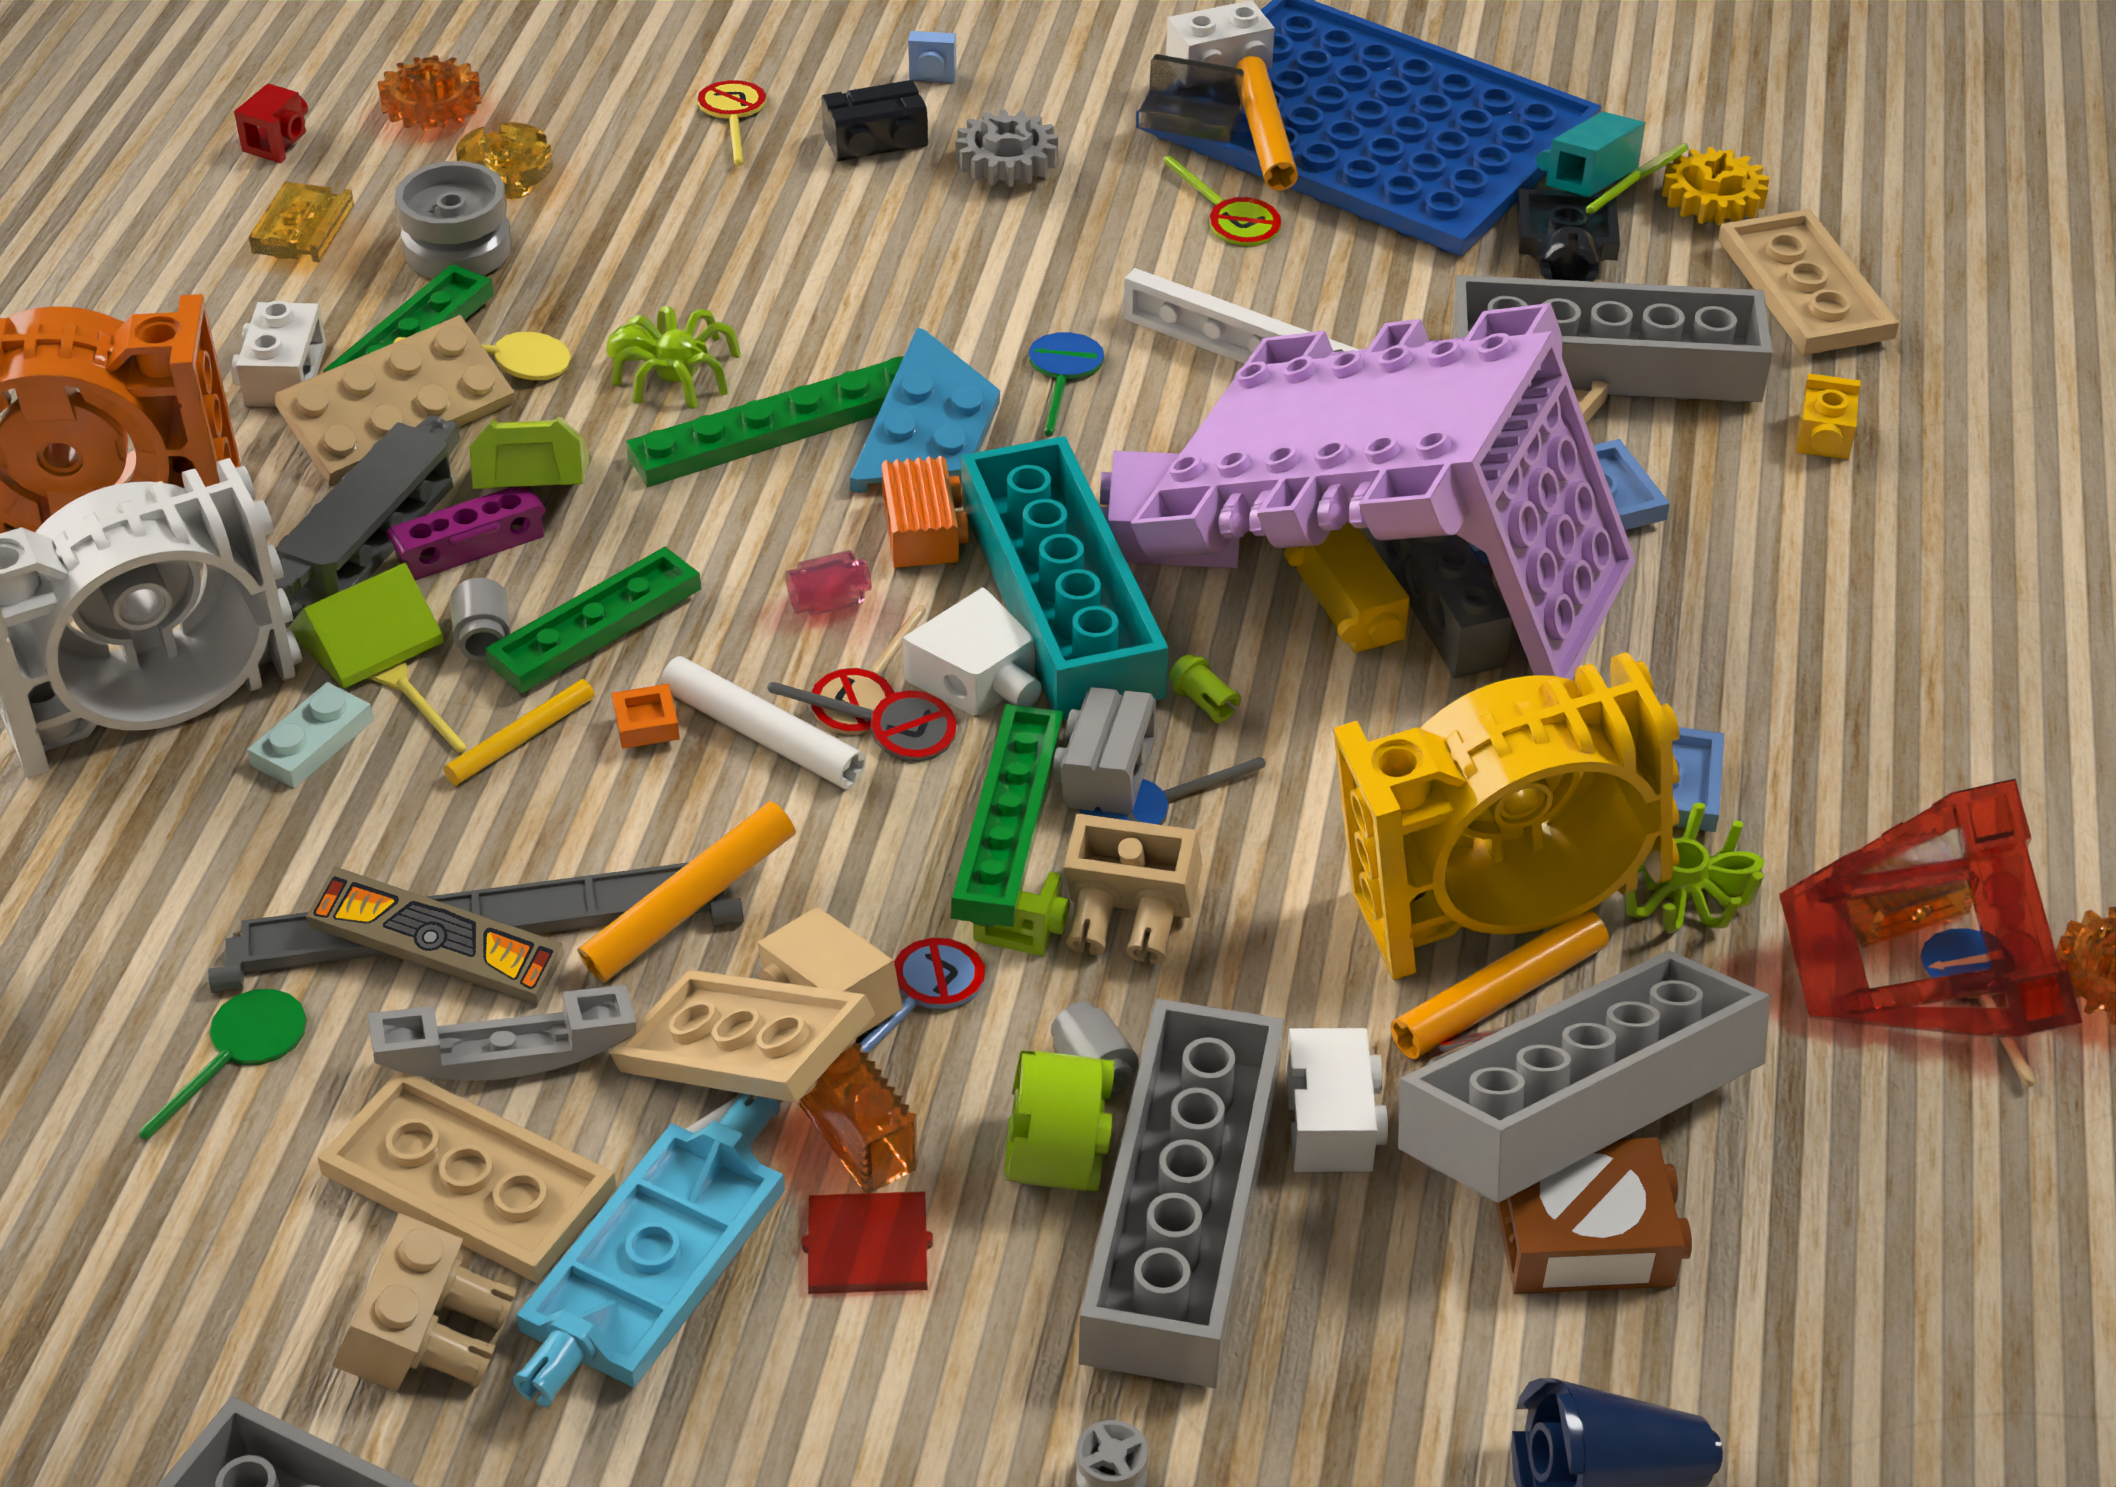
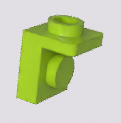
M1049 871L1040 895L1022 891L1013 927L999 925L985 927L973 923L974 941L1045 957L1053 933L1062 935L1069 917L1070 899L1062 897V874Z

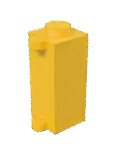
M1346 522L1345 525H1342V529L1331 530L1320 545L1285 549L1284 557L1291 566H1297V571L1337 627L1338 635L1343 642L1349 644L1354 653L1405 639L1410 597L1360 528H1355L1350 522Z

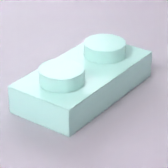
M326 682L247 748L250 765L295 789L374 721L371 704Z

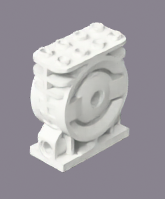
M230 458L217 461L216 466L220 483L205 487L196 469L182 472L184 488L162 483V481L129 482L104 487L65 505L49 517L36 532L21 527L0 534V716L27 778L50 771L45 751L87 738L97 725L119 730H151L182 723L214 708L231 696L243 683H245L250 692L262 688L258 665L269 661L273 662L282 680L285 681L295 677L294 665L302 663V656L293 632L291 630L286 632L285 623L293 621L289 601L282 588L277 589L275 580L284 577L282 565L275 547L272 544L267 545L265 536L274 533L273 523L265 502L262 499L253 502L256 498L255 491L245 466L235 468ZM196 562L204 563L202 580ZM71 616L81 631L67 623ZM180 625V628L172 632V629ZM108 644L119 645L120 650L109 651Z

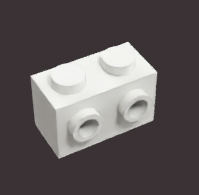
M1253 0L1167 17L1166 58L1187 86L1235 76L1234 69L1236 64L1241 59L1249 56L1261 58L1265 62L1267 69L1272 68L1275 28Z
M285 301L257 302L251 323H245L243 326V346L241 352L233 356L231 365L232 380L234 385L241 386L245 407H276L275 395L277 392L317 376L327 345L319 304L287 303Z

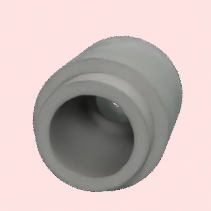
M472 578L458 584L450 596L453 639L456 646L469 659L487 661L485 648L510 634L507 594L505 589L494 580Z
M1078 1002L1066 1007L1056 1016L1051 1025L1053 1048L1056 1053L1114 1060L1111 1096L1123 1091L1133 1079V1074L1138 1066V1056L1106 1011L1094 1007L1089 1002Z

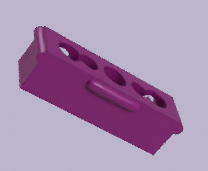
M516 486L391 526L386 534L394 546L398 562L400 564L406 562L414 580H418L543 538L541 515L545 513L546 509L530 486ZM510 525H521L522 527L511 529ZM425 554L433 555L431 558L425 560L419 558L421 555Z

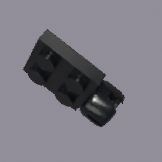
M1519 188L1517 200L1519 254L1530 255L1539 259L1540 271L1544 279L1593 282L1598 277L1600 261L1618 260L1620 236L1616 197L1590 215L1586 212L1587 206L1603 194L1596 193L1591 197H1586L1568 191Z

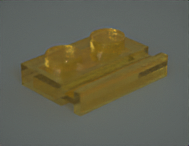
M284 182L248 237L251 252L253 254L274 256L279 259H299L302 254L311 255L313 262H320L354 208L352 190L344 189L340 195L333 194L331 187Z

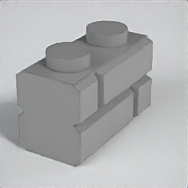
M1091 687L1086 693L1081 710L1071 709L1066 730L1068 746L1067 748L1058 747L1053 761L1054 782L1061 783L1063 803L1068 808L1094 811L1096 807H1100L1102 812L1129 815L1130 811H1133L1158 734L1156 700L1151 693L1125 691L1123 695H1119L1118 691L1114 689Z

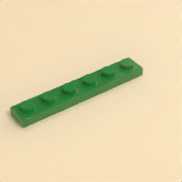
M904 356L893 357L885 362L855 371H848L839 376L799 386L790 391L760 400H753L741 406L711 415H704L695 420L662 430L651 431L646 435L626 440L627 457L646 486L650 487L878 416Z
M1011 704L1005 705L953 891L950 919L970 921L985 927L995 925L1014 926L1053 768L1054 756L1062 731L1063 711Z

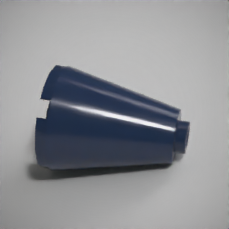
M1539 1378L1530 1381L1518 1400L1516 1409H1528L1525 1431H1512L1511 1453L1516 1487H1707L1712 1481L1714 1474L1720 1470L1722 1465L1723 1450L1721 1440L1718 1434L1711 1429L1708 1421L1699 1415L1556 1378Z

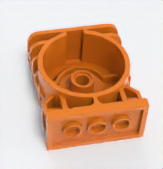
M203 294L180 295L178 312L132 314L125 322L93 310L66 306L35 308L13 314L7 318H0V413L6 409L0 421V534L21 527L36 532L49 517L65 505L104 487L129 482L162 481V483L184 488L182 472L190 469H196L205 487L220 483L216 466L217 461L230 458L235 468L241 467ZM15 388L18 399L11 404L12 397L8 390ZM128 435L135 448L130 453H128Z

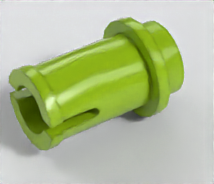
M1187 654L1181 657L1170 670L1169 680L1173 683L1172 688L1174 692L1179 696L1187 695L1215 723H1222L1228 720L1236 712L1234 708L1226 703L1227 701H1230L1234 706H1239L1241 703V695L1210 670L1209 661L1202 656L1195 657L1192 654Z

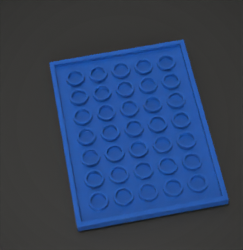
M1272 0L1261 9L1262 13L1275 28L1272 68L1267 69L1298 172L1297 181L1290 189L1313 197L1319 202L1328 203L1351 212L1359 218L1371 220L1394 229L1402 235L1412 236L1435 245L1445 252L1462 256L1517 203L1519 188L1531 189L1547 173V171H1543L1537 166L1536 157L1544 150H1551L1552 139L1597 115L1602 109V106L1314 0ZM1179 76L1136 111V128L1151 133L1159 139L1169 140L1194 150L1200 155L1209 156L1232 165L1240 171H1247L1264 178L1235 76L1188 86Z

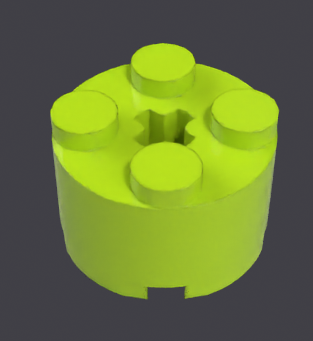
M1020 1050L1012 1095H1014L1012 1115L1008 1119L1004 1164L1006 1181L1080 1191H1098L1102 1170V1154L1108 1153L1111 1137L1112 1114L1104 1113V1099L1109 1100L1111 1097L1114 1060L1036 1050Z

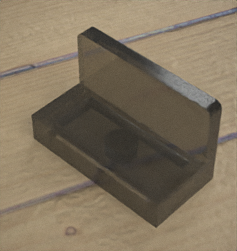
M1155 54L1150 62V91L1139 110V127L1230 143L1242 119L1244 71L1234 67Z

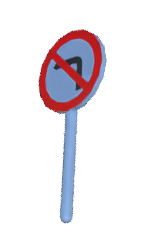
M931 937L915 941L902 949L894 960L900 994L906 998L902 1002L903 1009L882 1021L837 1065V1074L841 1076L846 1075L916 1005L926 1008L948 1009L964 1005L976 997L984 985L985 965L979 954L967 944L950 938Z

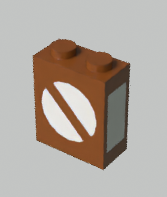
M1658 1137L1619 1139L1560 1170L1558 1173L1514 1194L1512 1197L1499 1203L1496 1202L1514 1294L1675 1287L1682 1259H1689L1691 1256L1692 1237L1687 1218H1678L1675 1207L1678 1198L1677 1174L1673 1164L1664 1163Z

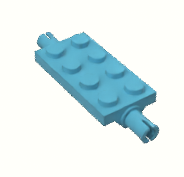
M741 1093L719 1122L712 1121L707 1127L695 1133L673 1123L668 1126L516 1314L519 1331L543 1343L523 1369L513 1377L515 1388L524 1398L532 1401L540 1391L542 1394L536 1400L537 1405L542 1407L550 1406L556 1394L580 1364H587L633 1388L636 1387L785 1191L784 1175L760 1164L752 1154L753 1149L751 1146L770 1120L780 1112V1103L777 1099L757 1096L754 1100V1095Z

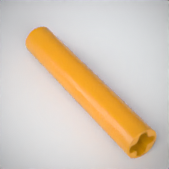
M1245 57L1236 64L1234 75L1266 185L1272 190L1283 191L1292 187L1297 181V168L1266 64L1259 57Z
M768 801L577 949L581 960L588 970L602 983L611 979L796 834V830L788 815L776 803Z
M1591 910L1556 925L1394 1019L1391 1023V1033L1396 1045L1410 1059L1421 1057L1439 1046V1044L1448 1041L1604 949L1609 942L1606 926L1600 917Z

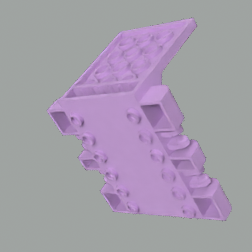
M1551 303L1483 311L1467 337L1442 341H1429L1421 319L1385 323L1370 346L1366 349H1358V351L1334 352L1326 331L1263 338L1244 366L1238 370L1232 383L1178 458L1171 463L1168 472L1130 523L1143 552L1151 558L1220 553L1225 550L1232 538L1244 537V533H1247L1248 530L1253 532L1255 536H1267L1269 542L1276 548L1316 546L1324 542L1331 530L1342 529V525H1345L1346 522H1350L1355 528H1369L1371 534L1377 540L1456 534L1486 552L1533 674L1557 676L1570 680L1573 679L1575 669L1580 666L1636 561L1562 360V335Z

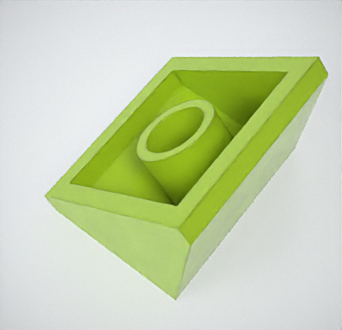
M406 562L303 608L289 625L297 641L343 689L444 643L443 633Z

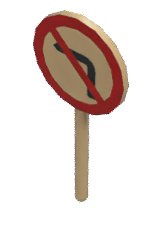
M919 605L914 609L870 671L860 668H846L828 673L815 683L812 693L874 710L882 699L894 693L887 680L880 675L903 645V637L912 632L925 615V607ZM810 704L811 713L818 723L832 732L848 736L865 735L871 732V721Z

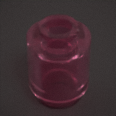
M851 550L798 562L796 569L787 570L785 573L788 596L796 614L808 612L810 616H815L863 604L865 591H869L872 588L871 576L864 558L856 559Z

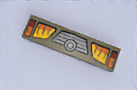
M334 866L306 916L310 928L536 1005L539 1004L564 955L563 945L560 942Z

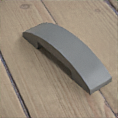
M626 985L562 992L563 1012L437 1026L433 1006L368 1013L374 1063L415 1076L459 1081L521 1077L580 1062L636 1033V1020Z

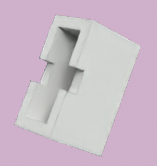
M1289 1028L1286 1083L1289 1110H1295V1122H1291L1290 1128L1294 1172H1372L1376 1145L1387 1144L1388 1117L1385 1105H1375L1374 1094H1381L1382 1061L1380 1055H1370L1367 1028Z

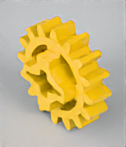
M1708 147L1706 154H1700L1695 149H1689L1688 158L1680 155L1673 163L1666 165L1662 196L1668 197L1667 206L1669 208L1681 207L1680 216L1687 217L1694 214L1697 216V222L1700 224L1704 222L1713 223L1715 220V223L1721 226L1725 219H1731L1733 222L1741 221L1744 215L1756 218L1758 209L1765 208L1770 178L1769 176L1762 175L1764 169L1762 165L1750 166L1751 157L1747 155L1738 159L1734 157L1733 150L1730 149L1726 151L1718 150L1716 153L1713 147Z

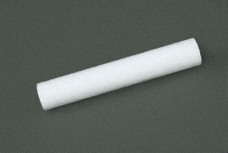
M683 656L672 659L664 669L660 685L669 683L671 695L674 698L837 786L848 789L862 775L866 756L858 749Z

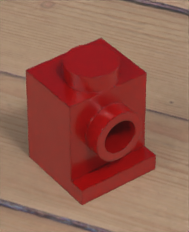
M267 83L234 111L242 152L282 163L286 159L285 150L306 133L304 117L308 114V106L306 101L299 95V92Z

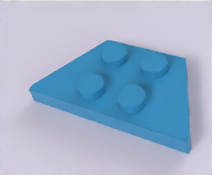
M917 327L852 471L850 491L857 493L867 492V484L882 482L881 464L885 460L893 463L896 459L904 462L909 458L914 462L918 457L926 460L929 456L936 459L940 455L946 459L949 476H959L961 483V455L980 451L1000 404V390L926 330Z

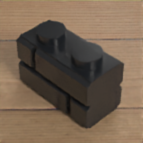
M913 80L848 90L847 93L824 94L821 97L824 136L829 146H831V151L836 161L928 145L927 107L921 95H919Z

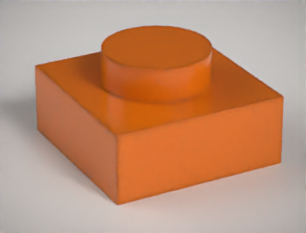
M669 683L611 693L622 749L680 739L678 720Z

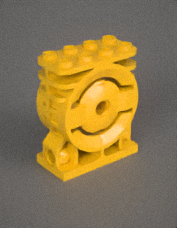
M1627 652L1614 655L1610 663L1611 688H1607L1598 670L1591 663L1578 666L1575 669V681L1557 676L1534 675L1495 682L1455 700L1435 714L1421 728L1415 727L1370 742L1367 741L1357 720L1333 727L1351 889L1393 980L1416 973L1415 947L1451 937L1461 926L1488 934L1509 935L1533 932L1577 917L1606 900L1617 890L1622 895L1636 891L1638 869L1642 864L1655 883L1659 884L1672 879L1673 866L1679 864V853L1673 838V826L1679 824V812L1673 797V784L1678 783L1680 778L1677 762L1673 755L1672 742L1679 739L1680 732L1671 706L1668 703L1660 705L1657 700L1650 672L1642 660L1635 662Z

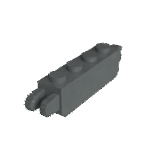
M430 415L416 427L397 422L381 440H378L372 446L371 450L351 471L344 474L341 481L321 502L315 504L310 513L288 535L281 539L275 549L282 565L284 577L275 580L277 589L282 588L287 596L293 620L303 608L367 580L395 550L386 534L387 530L391 526L428 515L453 488L448 457L460 441L458 423L451 420L445 421L434 415Z

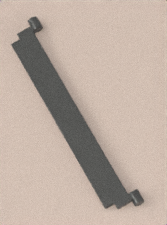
M689 862L426 897L534 934L609 925ZM724 891L695 912L710 911L713 926L744 922L741 898L725 900ZM308 912L242 920L241 936L225 938V966L208 969L209 986L211 993L244 989V973L385 955L386 953L310 928L306 918Z

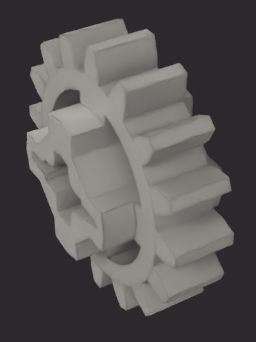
M1006 109L1000 110L999 116L984 112L982 113V121L968 119L967 128H959L957 130L958 139H955L956 161H960V170L962 172L971 171V179L973 180L985 177L988 179V185L991 186L995 185L999 180H1005L1008 187H1013L1015 180L1031 184L1032 175L1035 174L1045 178L1048 176V168L1056 167L1058 135L1054 134V126L1052 124L1042 125V117L1040 116L1030 119L1025 116V111H1019L1015 116H1009Z

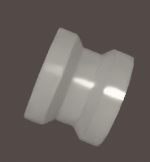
M1118 1420L1097 1422L1084 1430L1077 1443L1076 1487H1146L1148 1445L1143 1434L1135 1426ZM1104 1466L1110 1470H1115L1117 1475L1100 1472V1467Z

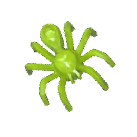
M663 306L658 310L656 327L647 317L636 315L629 318L627 324L618 327L608 337L606 352L609 357L614 359L612 384L619 386L622 383L624 361L644 360L646 362L635 374L633 403H642L645 376L652 368H655L657 374L662 379L682 382L687 407L695 409L698 407L692 376L697 372V365L706 362L714 371L720 395H727L729 392L723 367L712 355L708 354L706 343L704 342L709 337L712 340H719L721 338L720 332L726 337L731 356L739 358L741 352L736 332L729 325L715 322L712 313L704 309L695 310L690 314L684 331L677 329L675 311L671 307ZM698 319H704L707 327L694 339L693 333Z
M1701 802L1694 803L1682 838L1674 839L1679 853V864L1673 866L1672 879L1657 884L1652 880L1642 864L1638 869V873L1643 872L1646 888L1655 892L1641 907L1637 906L1636 891L1625 894L1626 914L1637 919L1645 918L1651 915L1667 896L1669 900L1674 899L1673 904L1663 905L1662 925L1668 934L1673 933L1682 927L1686 900L1693 897L1701 922L1705 926L1722 929L1728 927L1737 909L1750 905L1755 900L1764 879V875L1761 872L1765 862L1763 858L1748 851H1734L1744 825L1743 822L1734 820L1723 848L1714 856H1709L1707 849L1699 842L1694 841L1697 837L1706 806ZM1701 889L1706 890L1725 908L1721 917L1714 918L1710 915Z

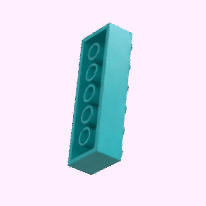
M1066 436L961 455L962 507L966 511L968 521L1009 613L1033 637L1035 642V673L1042 685L1051 709L1063 711L1062 720L1068 719L1071 709L1081 710L1086 693L1091 687L1114 689L1118 691L1119 695H1123L1125 691L1151 693L1155 700L1165 699L1169 648Z

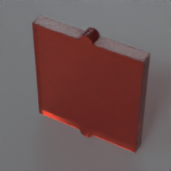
M925 1191L809 1195L808 1235L803 1236L801 1240L802 1250L808 1254V1294L928 1290L927 1250L933 1247V1234L930 1231H926Z

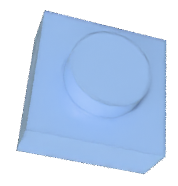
M910 31L908 39L909 80L955 83L957 73L956 33Z

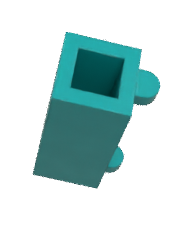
M1602 111L1552 139L1551 150H1544L1536 157L1537 166L1541 170L1548 172L1546 186L1591 197L1639 167L1646 122Z

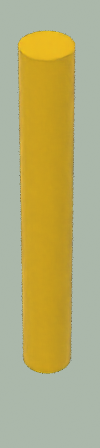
M580 679L443 767L447 779L453 785H459L595 697L592 686L585 679Z

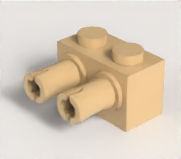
M1076 813L1063 866L1072 902H1077L1070 933L1067 934L1066 945L1073 951L1084 953L1086 944L1091 943L1090 954H1102L1106 946L1105 939L1113 908L1135 910L1137 913L1126 953L1134 960L1145 962L1148 949L1151 952L1150 963L1158 964L1164 962L1173 916L1191 918L1203 866L1197 830Z
M398 1213L332 1366L396 1392L409 1368L416 1369L418 1364L456 1377L458 1380L477 1388L487 1369L495 1345L471 1338L437 1323L438 1316L433 1315L434 1310L439 1312L442 1307L452 1311L455 1310L492 1326L494 1329L500 1330L509 1312L517 1288L492 1281L461 1267V1260L457 1259L456 1256L463 1238Z

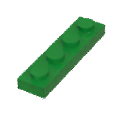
M451 264L328 365L323 372L393 344L398 337L407 338L459 315L464 320L467 319L494 296L492 279Z
M664 546L486 647L487 664L522 694L700 591V573Z

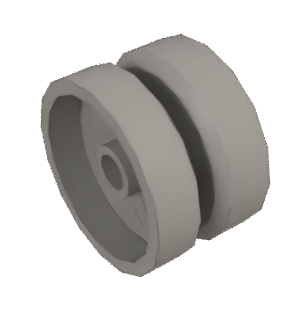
M444 161L423 166L408 174L397 186L394 200L397 218L402 227L401 242L403 254L409 267L417 273L434 279L448 266L454 264L484 276L500 267L510 256L512 237L510 222L506 217L507 200L505 186L499 175L488 167L467 161Z

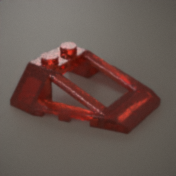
M2015 778L1952 792L1904 823L1900 822L1883 832L1879 838L1848 856H1842L1779 893L1810 1018L2003 1038H2020L2082 1024L2066 961L2059 962L2029 856L2028 847L2032 837ZM1957 828L1961 858L1862 873ZM1967 882L1990 968L1869 988L1847 901ZM1998 993L2004 1008L1912 1006Z

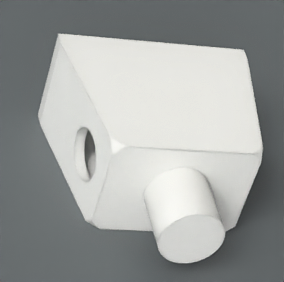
M983 587L903 637L904 679L971 716L982 715L1003 700H1007L1012 705L1031 707L1041 694L1042 685L1034 678L1035 642L1032 635Z

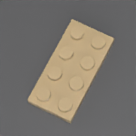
M1811 209L1721 224L1718 241L1755 290H1764L1766 306L1803 355L1823 353L1825 351L1858 345H1868L1896 338L1899 321Z
M459 315L277 392L275 395V405L330 485L341 480L345 473L351 471L371 450L372 446L378 440H381L397 422L416 427L427 417L434 415L445 421L451 420L458 423L459 428L513 404L515 392L462 316Z
M688 970L636 1024V1033L617 1044L609 1054L619 1071L623 1073L797 1103L803 1096L813 1090L820 1076L837 1057L854 1044L857 1035L876 1013L866 994Z
M399 1071L394 1074L317 1158L322 1175L397 1213H402L463 1238L462 1246L535 1283L541 1280L617 1189L615 1173L418 1076Z

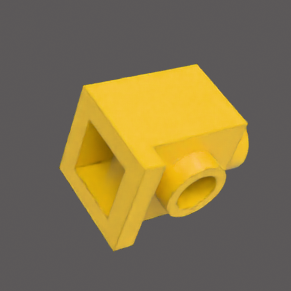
M1808 373L1799 411L1796 453L1849 460L1857 428L1858 396L1861 380Z

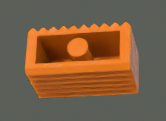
M941 455L936 459L929 456L926 460L918 457L914 462L909 458L904 462L896 459L893 463L885 460L881 464L882 496L893 568L958 563L959 544L968 543L966 511H955V508H962L959 476H949L946 459Z

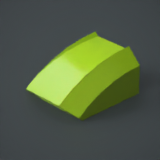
M557 417L556 420L500 423L492 420L469 446L473 489L583 484L590 461L585 439L561 417Z

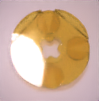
M517 122L499 123L500 131L485 134L483 126L466 134L456 146L457 161L484 165L496 172L505 186L506 198L519 199L528 195L530 186L546 178L553 168L551 145L547 144L544 132L534 126Z

